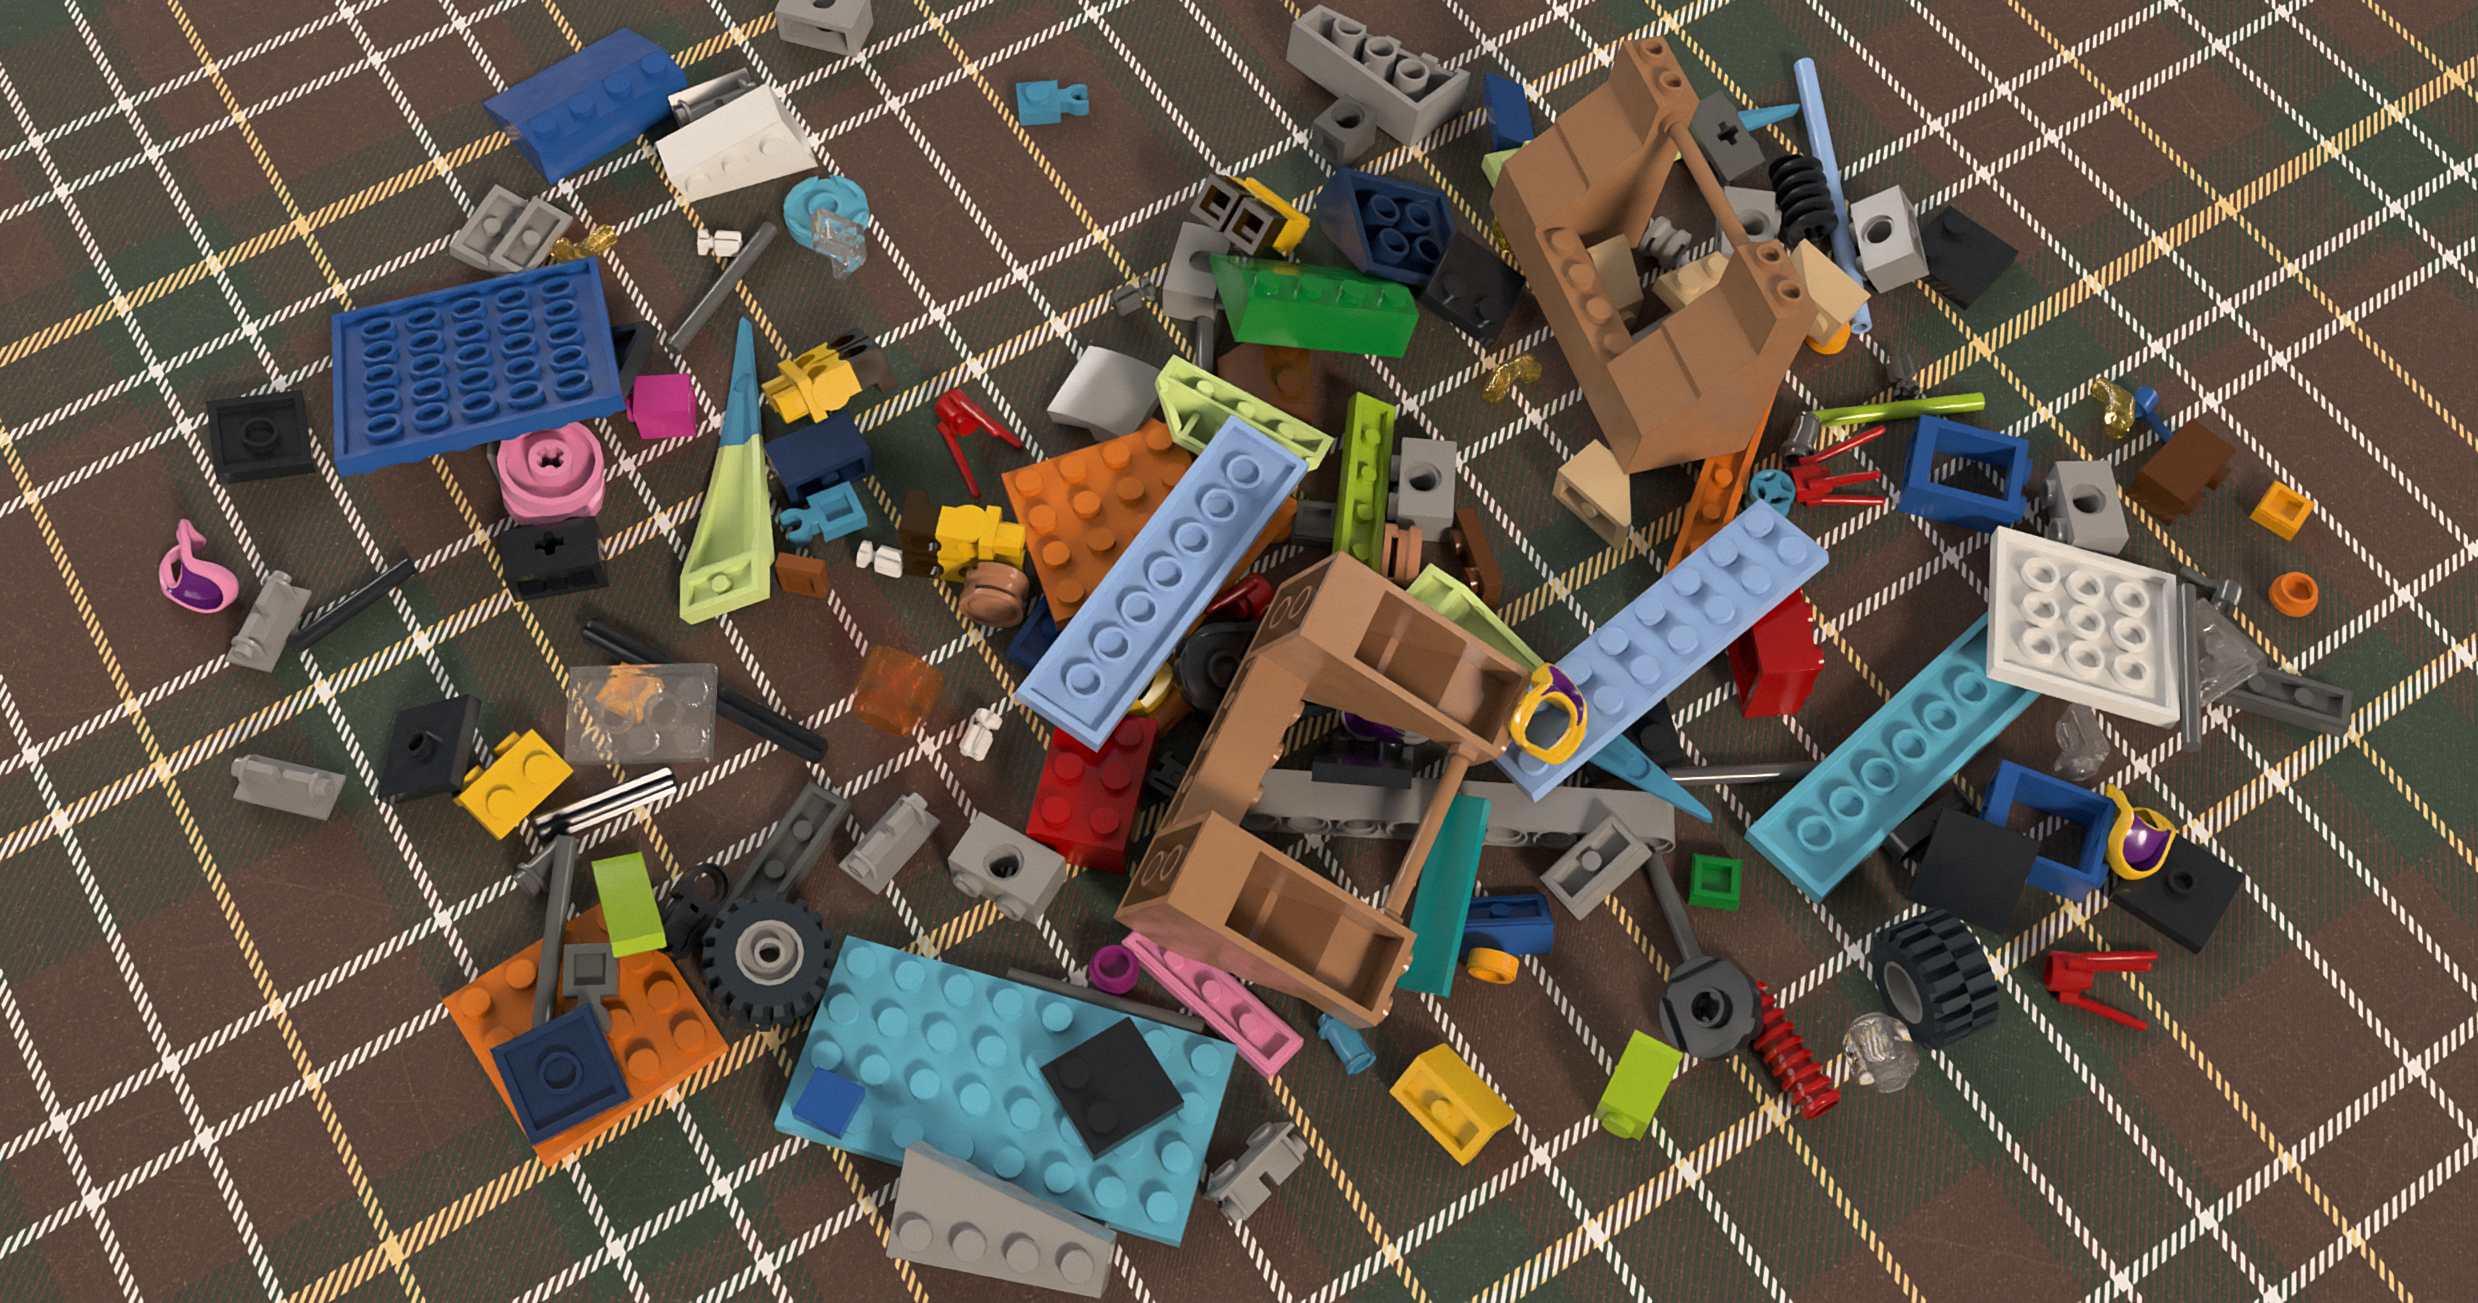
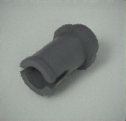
M1803 411L1798 412L1793 417L1788 439L1781 444L1779 449L1782 462L1787 467L1799 466L1798 458L1816 454L1814 444L1822 425L1821 419L1816 414Z
M559 834L527 864L521 862L517 865L519 871L513 876V879L532 898L536 897L539 893L545 895L549 892L547 886L551 883L557 837L561 836ZM576 850L575 861H577V860L579 859V857H580V855H579V853L577 852V850Z

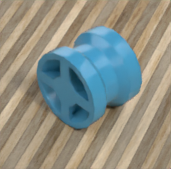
M1765 469L1758 472L1751 480L1749 491L1743 504L1744 511L1761 498L1786 518L1796 493L1794 481L1789 475L1780 470Z

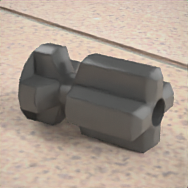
M1146 276L1138 279L1139 288L1137 289L1132 284H1128L1110 293L1111 306L1116 309L1119 316L1122 317L1140 308L1141 298L1143 297L1148 302L1157 299L1156 291Z
M1896 354L1890 356L1886 369L1890 383L1896 386V389L1893 391L1895 399L1905 401L1916 397L1920 393L1919 383L1912 379L1916 372L1911 356L1909 354H1904L1901 357Z

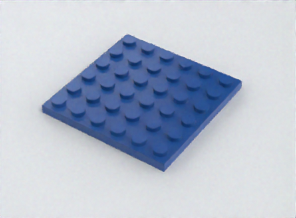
M596 255L331 315L334 462L341 477L353 474H369L379 468L403 462L416 463L429 456L450 451L462 452L475 445L496 440H512L521 434L543 429H559L568 423L593 417L605 418L615 412L627 410L602 275Z

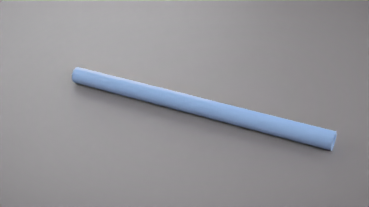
M1802 58L1794 64V71L1812 155L1822 162L1823 173L1827 179L1826 186L1829 187L1830 199L1833 200L1835 206L1834 213L1837 214L1839 220L1837 228L1830 234L1835 262L1841 270L1864 288L1862 278L1856 266V250L1848 229V224L1850 223L1815 64L1810 58ZM1867 301L1849 321L1851 332L1854 334H1862L1872 328Z

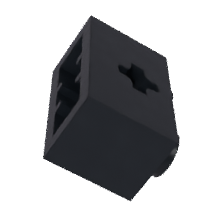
M574 516L559 522L541 525L526 524L516 529L500 531L504 581L515 603L609 587L605 543L595 516Z

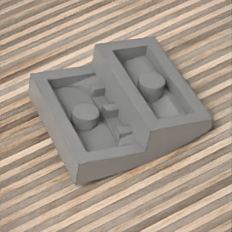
M495 184L450 244V255L499 277L540 268L572 224L573 217L534 196L531 202H528Z
M1088 346L1047 408V412L1053 422L1088 428L1095 441L1105 442L1137 432L1150 419L1160 403L1155 381L1161 370L1115 351Z

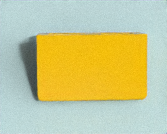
M1445 1043L1418 1055L1389 1091L1462 1166L1472 1161L1494 1133L1510 1124L1517 1116L1516 1112Z

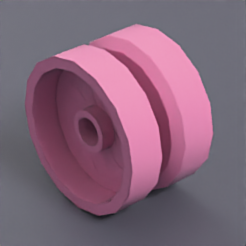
M572 422L559 429L538 430L521 434L512 440L501 441L497 456L500 488L504 507L516 523L520 525H541L563 521L574 516H596L602 507L605 495L604 460L599 441L587 427L578 422Z

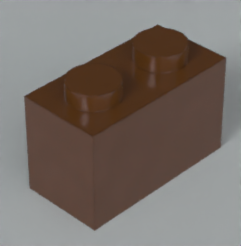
M2191 418L2140 469L2124 495L2170 527L2181 514L2187 518L2194 514L2207 497L2202 494L2207 487L2212 491H2216L2232 472L2226 465L2236 452V449Z

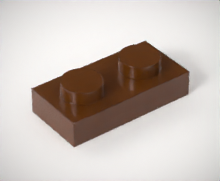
M1474 506L1457 509L1455 511L1453 527L1448 530L1447 537L1452 555L1460 556L1463 564V584L1488 608L1498 606L1503 581Z

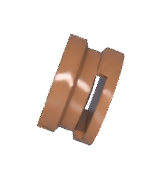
M1385 524L1380 575L1395 585H1402L1405 591L1411 586L1410 583L1417 579L1419 574L1423 527L1411 526L1409 530L1399 529L1397 524ZM1392 537H1396L1392 564L1393 575H1388Z
M980 562L977 569L974 570L971 566L967 569L964 578L965 589L962 591L958 603L962 614L973 622L987 627L1009 628L1020 624L1025 613L1024 601L1027 599L1030 590V580L1026 575L1014 567L995 562Z

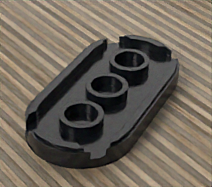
M1221 622L1209 624L1192 633L1182 643L1175 660V681L1182 698L1195 712L1213 720L1261 622ZM1302 700L1305 702V706L1299 718L1320 717L1337 709Z

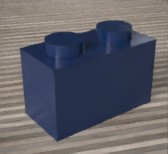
M847 409L833 415H827L828 418L792 433L779 435L772 442L763 445L769 471L791 509L806 505V497L847 481L853 484L875 474L870 448Z

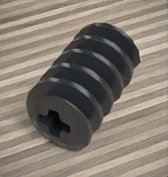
M1799 154L1784 155L1775 159L1769 167L1768 175L1772 181L1771 186L1773 192H1775L1777 206L1782 212L1781 220L1783 221L1782 225L1788 245L1795 249L1804 238L1812 245H1815L1825 236L1831 234L1839 224L1837 214L1834 213L1835 206L1833 200L1830 199L1829 187L1826 186L1827 179L1823 173L1822 162L1816 157H1803Z

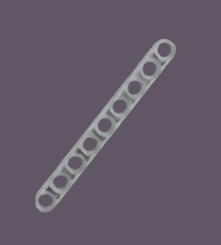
M1267 768L1260 782L1264 786L1263 793L1253 809L1246 811L1240 825L1256 831L1413 840L1440 779L1412 777L1411 789L1314 782L1311 781L1312 771ZM1465 780L1461 781L1456 792L1459 795L1486 798L1492 802L1483 845L1570 850L1613 810L1652 853L1660 852L1665 854L1675 848L1674 805L1649 792L1556 786L1534 803L1514 783Z

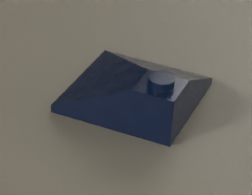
M1340 167L1314 199L1323 233L1363 274L1424 287L1449 237L1456 231L1444 191L1350 168Z

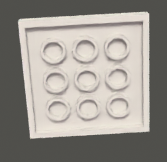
M1998 525L1991 536L1986 678L2172 729L2180 719L2176 575Z

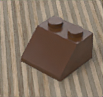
M1244 342L1217 359L1218 378L1312 427L1314 395L1309 349Z

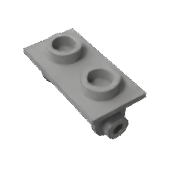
M742 68L668 95L667 98L679 129L756 89L757 86L755 82H751L747 69Z
M275 570L271 576H265L262 581L264 586L238 636H234L231 640L232 647L225 659L226 662L271 673L287 643L286 640L289 639L312 592L291 586L292 578L282 571Z
M255 754L246 755L244 758L237 757L231 768L232 776L238 777L240 782L233 795L234 799L326 821L347 778L345 775Z
M915 792L909 797L902 795L838 867L877 895L941 824V821L924 810L928 804L920 795Z
M1266 1122L1260 1126L1246 1141L1250 1148L1237 1161L1230 1159L1213 1173L1210 1178L1213 1186L1203 1195V1198L1205 1200H1223L1225 1204L1220 1208V1211L1231 1223L1236 1224L1240 1218L1247 1220L1271 1194L1259 1178L1265 1173L1275 1186H1279L1304 1161L1302 1154L1308 1149L1307 1145L1295 1134H1292L1289 1138L1286 1136L1295 1125L1292 1122H1277L1273 1125L1270 1122Z

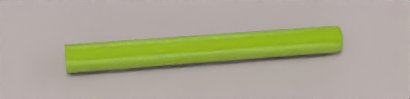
M1979 392L1809 412L1816 414L1821 419L1822 428L1920 417L1921 414L1931 416L1983 410L1985 399L1984 395Z

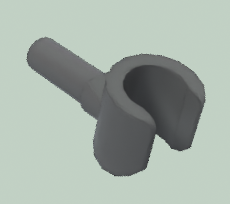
M2187 565L2181 568L2179 572L2181 576L2213 595L2210 601L2211 610L2225 617H2230L2234 614L2242 595L2239 583L2233 580H2222L2218 583Z

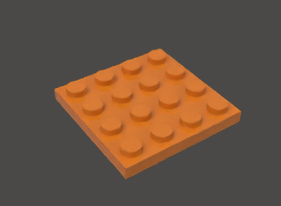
M1167 422L1001 474L1003 486L1018 524L1026 526L1025 545L1057 631L1066 628L1192 466L1193 462L1188 450L1173 442ZM1236 568L1233 570L1230 576L1236 574Z
M600 903L566 924L564 945L610 943ZM543 938L442 1000L526 1137L527 1135L490 1049L531 1030ZM564 946L554 1019L573 1010L578 1005V999H566L563 997ZM656 950L620 957V997L604 998V1007L609 1010L613 1019L611 1032L606 1034L634 1100L550 1141L533 1147L547 1169L730 1050L726 1041L668 956Z

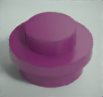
M1121 945L1105 946L1098 950L1090 961V979L1093 985L1101 992L1112 995L1126 993L1135 986L1139 979L1140 965L1138 958L1127 947Z

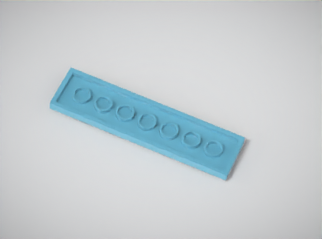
M1988 611L1747 830L1744 839L1816 905L1881 846L1882 841L1892 830L1914 815L2042 694L1986 678Z

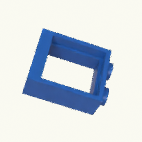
M1921 414L1909 440L1896 511L1991 535L1998 525L2010 528L2013 521L2020 523L2027 505V496L2021 495L2022 486H2026L2033 467V460L2026 459L2029 440ZM1938 451L2006 468L2002 500L1928 482L1933 452Z
M2002 760L1988 781L1978 818L2005 828L2013 800L2087 827L2076 869L2037 855L2026 882L2028 885L2081 903L2092 889L2100 890L2107 877L2109 863L2103 861L2109 834L2117 821L2113 819L2117 806L2116 803L2107 796Z

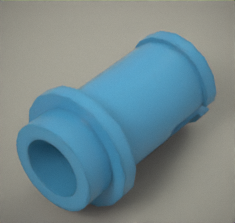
M1324 1013L1317 1020V1024L1320 1027L1318 1031L1321 1039H1328L1344 1064L1348 1075L1352 1073L1354 1075L1363 1071L1375 1061L1376 1055L1370 1050L1357 1029L1349 1027L1327 1013Z

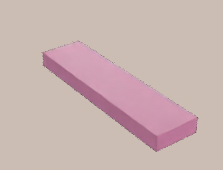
M1134 930L1121 942V946L1129 948L1137 956L1139 965L1194 1015L1206 1020L1205 1024L1223 1041L1238 1045L1237 1053L1268 1081L1303 1046L1304 1039L1227 971L1166 950Z

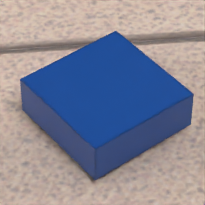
M817 1066L792 1111L793 1118L841 1140L866 1095L865 1088Z

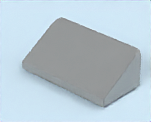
M1612 810L1539 878L1578 920H1581L1649 859L1652 852Z

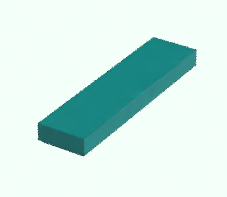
M1455 795L1423 865L1409 927L1411 931L1418 934L1411 948L1414 954L1413 960L1408 970L1398 978L1396 985L1403 990L1449 998L1492 804L1486 798Z

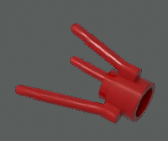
M952 389L941 396L936 403L935 413L942 420L936 429L945 438L972 497L978 499L981 493L954 435L958 433L962 436L969 435L980 426L991 436H999L1017 450H1022L1024 445L1012 433L989 417L976 403L974 404L961 389Z
M1882 425L1817 454L1798 458L1799 466L1789 468V476L1794 481L1796 487L1795 503L1805 502L1806 507L1820 504L1884 505L1886 499L1880 496L1825 494L1832 492L1833 486L1879 479L1881 477L1880 471L1874 470L1831 476L1829 467H1820L1819 463L1886 432L1885 427Z
M1250 572L1239 582L1235 583L1227 594L1208 605L1204 609V614L1210 616L1227 606L1236 618L1243 620L1248 617L1251 619L1250 622H1257L1266 610V607L1272 602L1274 592L1265 578L1256 572Z
M2050 950L2045 961L2044 986L2046 990L2058 992L2057 1003L2076 1005L2123 1025L2145 1031L2148 1027L2146 1022L2081 996L2079 993L2081 990L2089 991L2091 989L2094 971L2148 972L2152 969V965L2147 961L2156 960L2158 953L2156 951L2138 950L2079 953Z

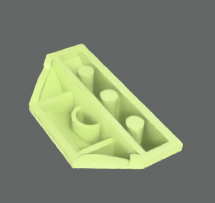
M1174 354L1155 381V387L1173 442L1197 455L1203 452L1231 414L1310 464L1308 471L1319 467L1334 440L1329 435Z

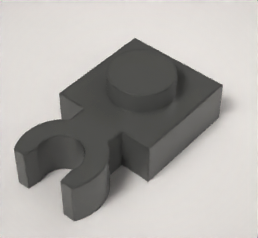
M610 943L565 944L563 997L566 999H578V1005L573 1010L588 1002L593 1004L606 1034L611 1032L613 1019L609 1010L604 1007V998L620 997V957H613Z

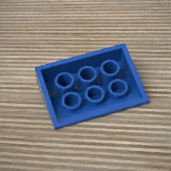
M624 27L487 100L482 105L484 110L550 186L675 117L667 96L687 89L688 85L684 71L661 46Z

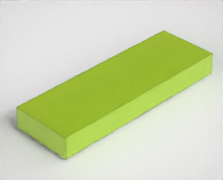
M642 852L591 862L613 957L619 958L666 947L663 925Z

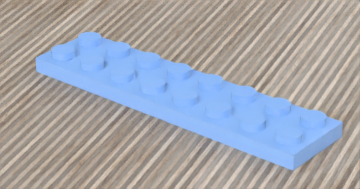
M1231 414L1016 691L1015 699L1095 752H1098L1305 476L1310 464Z
M1760 498L1555 664L1572 680L1587 704L1585 735L1571 757L1560 764H1548L1521 750L1518 745L1512 742L1511 735V741L1506 751L1499 758L1491 761L1536 803L1829 563L1828 551ZM1531 684L1529 685V688L1527 690L1528 692H1530L1533 689ZM1542 700L1536 707L1525 729L1526 740L1544 750H1549L1566 731L1570 722V713Z

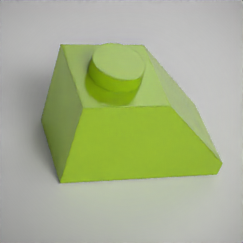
M1635 1029L1593 1117L1601 1120L1603 1127L1612 1134L1622 1138H1630L1632 1136L1640 1141L1684 1054Z

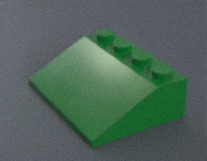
M1211 253L1209 259L1236 342L1403 358L1419 317L1407 287L1391 279L1363 274L1360 269Z

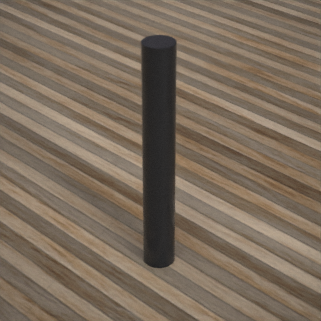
M405 557L294 634L286 642L297 655H300L417 573L416 567Z

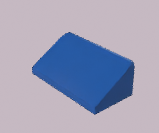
M1486 73L1482 93L1494 153L1522 147L1524 141L1534 140L1523 85L1492 73Z
M1546 895L1471 897L1458 958L1468 957L1470 950L1473 948L1494 949L1510 955L1550 953L1552 950L1554 923Z

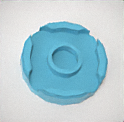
M829 175L830 179L819 180L818 176L805 179L792 188L784 201L783 216L788 233L797 243L813 250L830 251L846 247L859 239L868 226L870 212L864 191L854 181L838 175Z

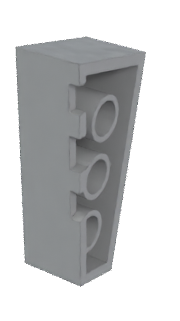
M1320 4L1292 23L1286 61L1339 99L1346 93L1359 103L1366 104L1378 115L1377 126L1409 149L1461 111L1471 73L1458 67L1452 72L1438 66L1439 59L1425 52L1419 57L1400 48L1401 41L1388 35L1386 37L1370 35L1366 33V25Z
M920 1139L906 1147L886 1251L887 1257L1101 1298L1108 1286L1117 1232L1056 1203L1051 1204L1014 1183H1006L979 1170V1167L963 1159H955L936 1150L935 1146Z

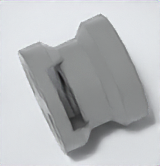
M1660 216L1644 234L1639 244L1638 252L1645 257H1655L1659 261V266L1669 271L1684 255L1692 236L1685 230L1677 231L1671 227L1670 220Z

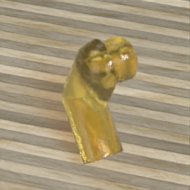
M1528 353L1518 354L1497 364L1482 391V398L1488 403L1500 404L1511 382L1519 377L1526 384L1536 381L1542 373V366L1534 361L1535 356Z
M2104 376L2099 377L2092 384L2090 394L2105 404L2103 417L2105 422L2104 432L2112 438H2122L2128 434L2129 427L2133 425L2136 400L2131 393Z

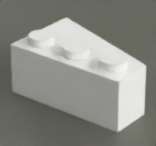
M768 83L655 142L669 181L688 202L818 167L804 129Z

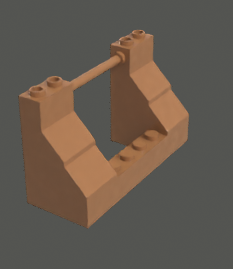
M1663 35L1622 41L1608 80L1557 117L1553 126L1503 162L1489 202L1624 475L1744 451L1819 313L1817 306L1780 241L1774 239L1751 242L1688 130L1700 100ZM1679 151L1734 252L1716 286L1664 320L1659 329L1637 344H1634L1586 249L1620 234L1626 236L1630 249L1638 247Z
M1342 550L1282 582L1113 919L1166 950L1303 999L1353 1029L1376 1027L1378 1023L1385 1019L1392 1007L1393 997L1390 995L1397 979L1408 970L1413 960L1414 954L1411 948L1418 934L1402 925L1404 921L1400 916L1468 766H1475L1497 759L1508 748L1511 741L1508 722L1511 720L1516 707L1528 693L1527 690L1533 673ZM1302 700L1357 714L1365 720L1426 736L1448 750L1447 753L1450 757L1382 908L1375 909L1239 826L1246 811L1253 809L1259 801L1264 790V786L1260 782L1267 768H1272L1280 758L1284 750V743L1281 742V739L1287 727H1291L1300 717L1305 706V702Z

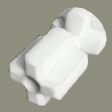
M700 229L697 242L699 255H707L709 249L714 248L716 256L736 257L743 246L741 233L739 231L717 230L715 236L710 237L706 229Z
M867 540L862 542L857 555V567L866 568L872 562L874 563L875 572L895 578L902 575L904 566L901 550L881 545L876 552L873 551L872 542Z
M983 708L977 709L974 714L976 717L975 721L979 725H969L959 744L960 752L964 756L974 758L976 761L984 759L993 741L992 733L989 729L998 730L1002 723V719L997 714Z

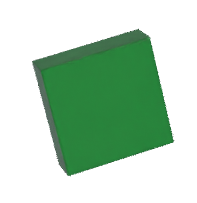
M1693 853L1689 862L1687 905L1736 912L1740 905L1742 860Z

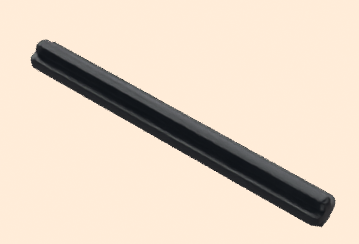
M592 618L587 623V626L583 628L581 636L585 644L619 662L623 661L662 679L664 686L812 764H819L827 754L829 746L826 738L598 618Z

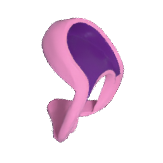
M181 519L178 524L179 528L176 531L179 545L173 547L166 554L159 567L161 590L166 597L188 609L201 613L218 612L233 603L237 598L239 590L238 580L232 572L218 564L193 558L192 553L204 549L207 541L203 535L194 529L189 520ZM181 559V574L176 583L172 574L171 564Z

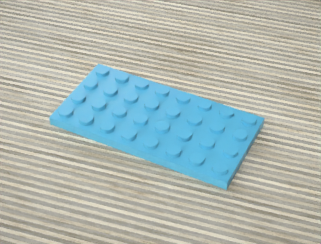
M847 935L774 1126L776 1131L899 1167L903 1166L906 1147L920 1139L935 1146L936 1150L955 1159H963L991 1176L1006 1183H1014L1051 1204L1056 1203L1102 1226L1180 1248L1238 1045ZM1130 1016L1184 1100V1108L1093 1162L1042 1080L1039 1068ZM817 1066L864 1087L866 1091L864 1099L841 1140L794 1119L792 1111Z

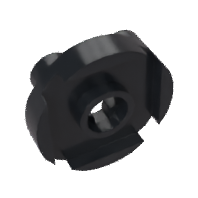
M1700 956L1684 962L1673 971L1668 979L1671 985L1667 990L1666 998L1661 997L1659 1018L1664 1034L1676 1048L1685 1051L1695 1058L1722 1061L1743 1051L1751 1040L1756 1039L1761 1034L1764 1021L1761 1016L1762 1001L1760 992L1754 979L1742 966L1716 957ZM1708 996H1711L1715 1001H1719V1011L1713 1020L1709 1017L1701 1016V1010L1707 1007L1706 998Z

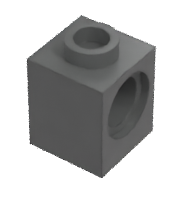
M1345 93L1313 121L1311 150L1338 169L1340 167L1347 168L1375 143L1378 115L1366 104L1359 103Z

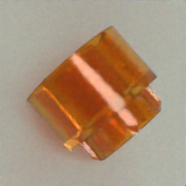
M873 645L851 688V693L857 698L853 708L854 714L861 721L879 731L897 737H907L912 734L915 726L927 725L947 680L939 670L914 655L885 645Z

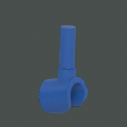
M2142 386L2127 401L2125 413L2132 420H2144L2166 444L2174 435L2153 411L2159 402V397L2152 388Z

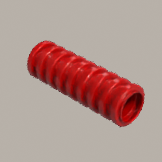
M1755 981L1761 996V1016L1763 1017L1764 1025L1761 1034L1755 1039L1756 1042L1753 1046L1757 1052H1764L1765 1055L1762 1060L1766 1065H1773L1774 1069L1771 1073L1775 1079L1781 1078L1783 1080L1781 1085L1785 1093H1792L1793 1096L1790 1101L1794 1106L1800 1105L1802 1110L1799 1114L1802 1119H1815L1833 1108L1840 1101L1839 1099L1842 1094L1838 1089L1832 1090L1830 1085L1833 1081L1829 1075L1823 1076L1821 1074L1823 1066L1820 1062L1812 1061L1811 1058L1814 1055L1810 1048H1803L1802 1044L1805 1041L1800 1034L1794 1035L1793 1030L1795 1026L1792 1021L1785 1022L1783 1018L1786 1013L1783 1008H1776L1774 1006L1777 1002L1774 995H1767L1765 993L1768 988L1765 982Z

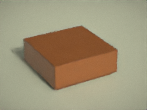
M779 552L775 569L782 591L822 599L827 597L831 584L824 560Z

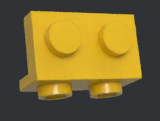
M533 729L527 731L521 737L515 731L509 734L492 750L498 758L485 770L478 764L465 775L463 787L460 789L461 792L453 799L459 807L464 806L498 841L508 834L574 772Z

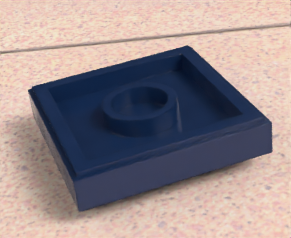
M590 1002L490 1049L532 1147H537L634 1100L594 1006Z

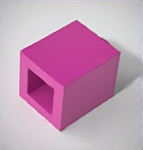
M689 373L637 376L634 381V395H627L626 409L629 422H636L641 439L696 436L697 398Z

